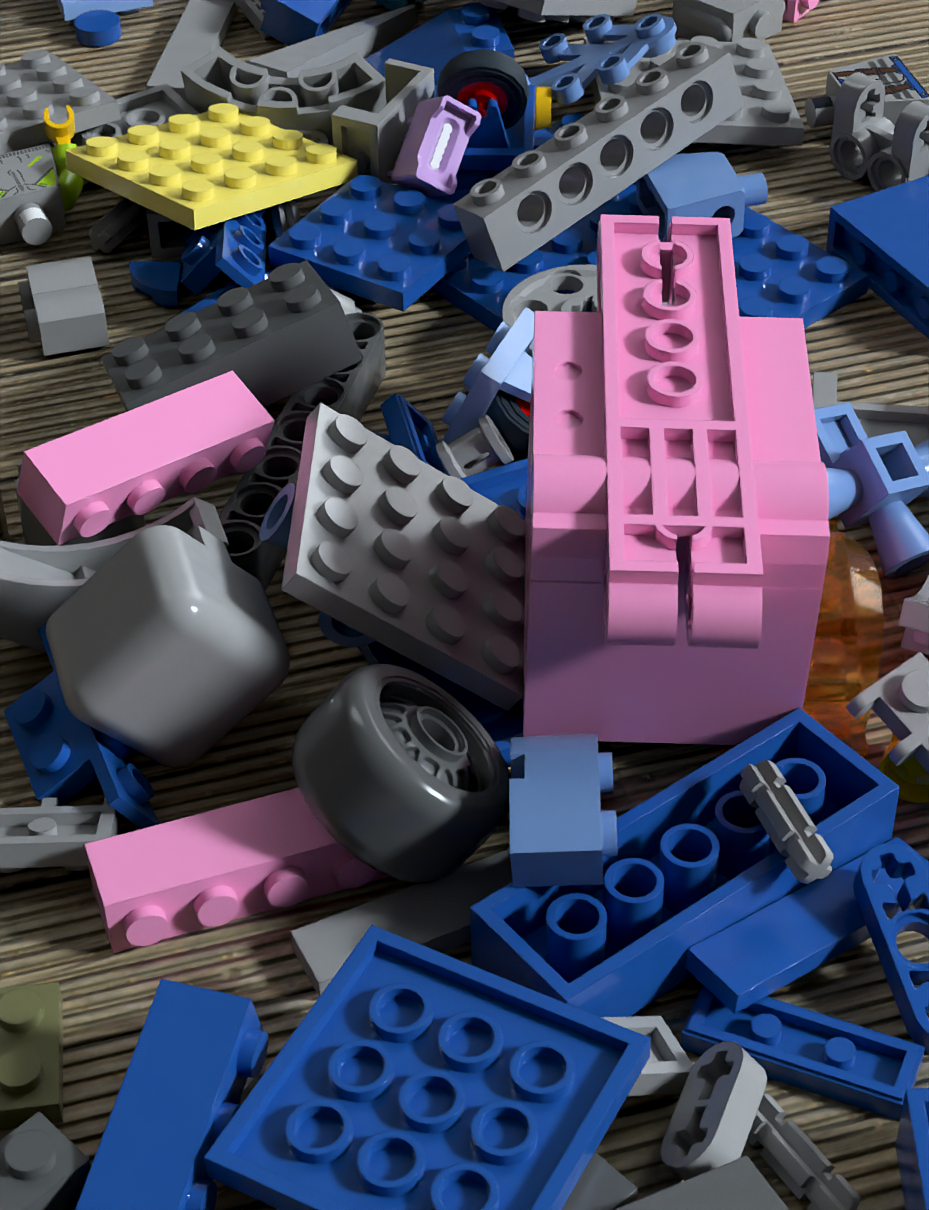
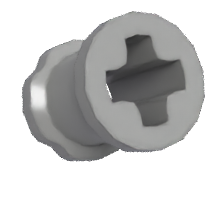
M488 415L478 419V427L448 444L445 441H441L435 445L437 453L450 476L461 479L484 472L498 462L507 465L514 460L507 443Z

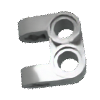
M856 72L843 82L835 102L832 140L829 149L830 157L836 170L850 180L861 179L868 175L870 183L876 192L929 175V105L918 100L911 102L902 110L894 126L891 121L883 116L885 87L883 83L863 73Z

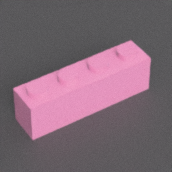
M232 370L24 451L17 493L58 546L80 536L91 537L100 533L109 524L133 514H147L160 503L186 492L190 494L199 492L212 481L236 471L243 473L253 469L266 455V448L275 420Z
M299 787L85 844L93 892L113 954L139 946H149L160 940L207 927L221 926L236 919L279 907H289L301 901L344 889L358 888L369 882L388 877L360 861L327 832L308 807Z

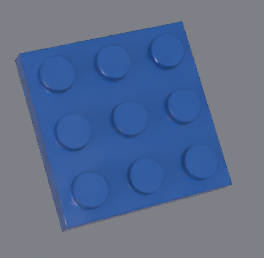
M358 174L268 245L270 265L280 267L284 264H299L307 260L326 285L402 312L471 253L453 204L426 196L417 190L404 189L380 181L375 176Z

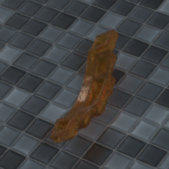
M835 516L828 520L830 530L828 559L802 710L866 760L868 748L865 729L871 710L855 719L848 712L846 706L854 697L878 680L884 625L882 590L872 557L860 543L845 536L844 532H838Z

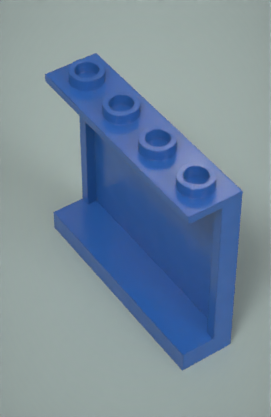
M929 175L831 206L826 251L844 259L848 264L868 274V288L929 339Z

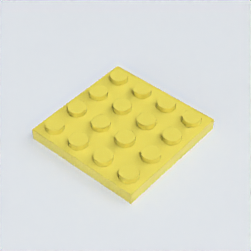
M229 103L213 104L209 106L207 112L196 115H173L169 117V122L156 126H133L128 129L127 134L113 138L106 136L92 137L86 140V145L65 150L68 171L192 230H198L348 183L358 175V160L338 153L335 146L315 143L303 138V134L296 130L279 128L270 124L268 118L240 113L236 105Z

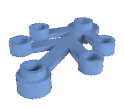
M599 14L591 17L583 24V30L590 44H569L563 33L552 34L540 42L539 49L546 63L569 62L532 78H528L526 73L525 75L528 85H535V88L537 86H551L558 104H570L582 97L584 89L598 75H600L603 84L613 85L627 78L630 74V69L642 57L653 58L668 52L676 44L675 33L677 27L671 17H662L660 14L647 15L637 21L635 25H613L608 14ZM605 41H615L610 44H600Z

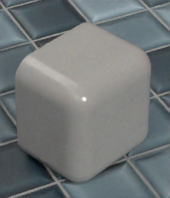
M168 525L152 526L138 532L51 615L46 624V637L63 697L71 714L81 722L157 763L171 768L186 767L198 761L283 683L290 667L289 651L262 583L248 572L233 564L224 542L200 526L191 531L193 537L176 527Z

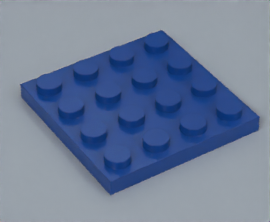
M371 925L204 1156L207 1176L279 1210H561L649 1060L650 1037Z

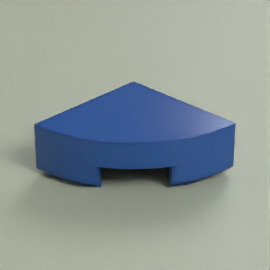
M129 261L131 283L136 292L140 293L142 291L152 296L153 303L179 307L183 285L181 283L182 261Z

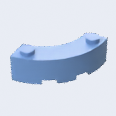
M597 733L534 735L511 738L509 833L513 887L604 884L603 856H618L616 810L601 811L600 794H613L612 752L598 753Z

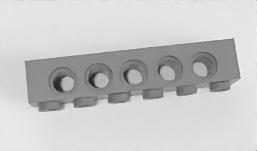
M698 41L683 45L675 52V56L657 68L647 70L638 75L635 82L620 93L602 99L596 104L593 111L575 123L560 127L554 133V137L536 149L517 156L511 166L493 178L485 179L475 184L469 194L453 204L473 257L502 272L506 271L744 108L745 105L730 52Z

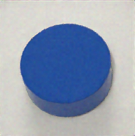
M92 10L80 14L74 20L77 41L88 47L109 46L118 41L122 35L120 17L112 11Z

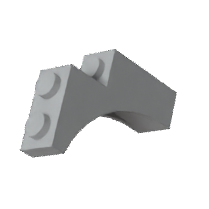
M193 497L173 512L151 524L113 538L90 543L39 546L0 540V638L47 653L37 629L48 622L51 615L134 535L146 528L168 525L176 527L193 537L191 531L200 526L222 540L227 547L229 543L215 506Z

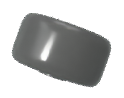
M370 664L354 670L333 689L304 721L295 737L292 749L294 775L299 790L312 813L327 832L352 855L371 868L395 879L407 882L429 883L451 875L488 840L508 815L509 779L511 777L506 762L489 733L451 694L431 680L409 669L389 664Z

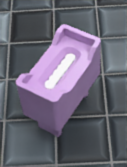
M448 95L420 101L414 116L406 120L405 124L409 126L408 131L404 136L405 139L400 147V153L397 155L395 167L387 172L386 177L406 189L420 191L429 197L453 194L457 187L456 174L470 136L479 126L481 114Z

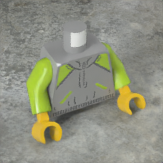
M66 105L67 121L62 124H55L50 120L48 107L44 110L43 118L46 135L52 141H55L56 144L52 149L48 143L0 155V245L22 240L31 245H40L45 243L52 233L62 231L66 227L64 211L74 207L83 188V178L68 171L66 166L65 150L77 147L76 144H72L70 141L75 133L74 112L69 105Z

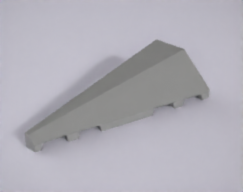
M411 4L249 59L245 62L257 67L266 68L268 76L298 78L301 70L333 64L356 52L365 59L394 42L418 22L417 5Z

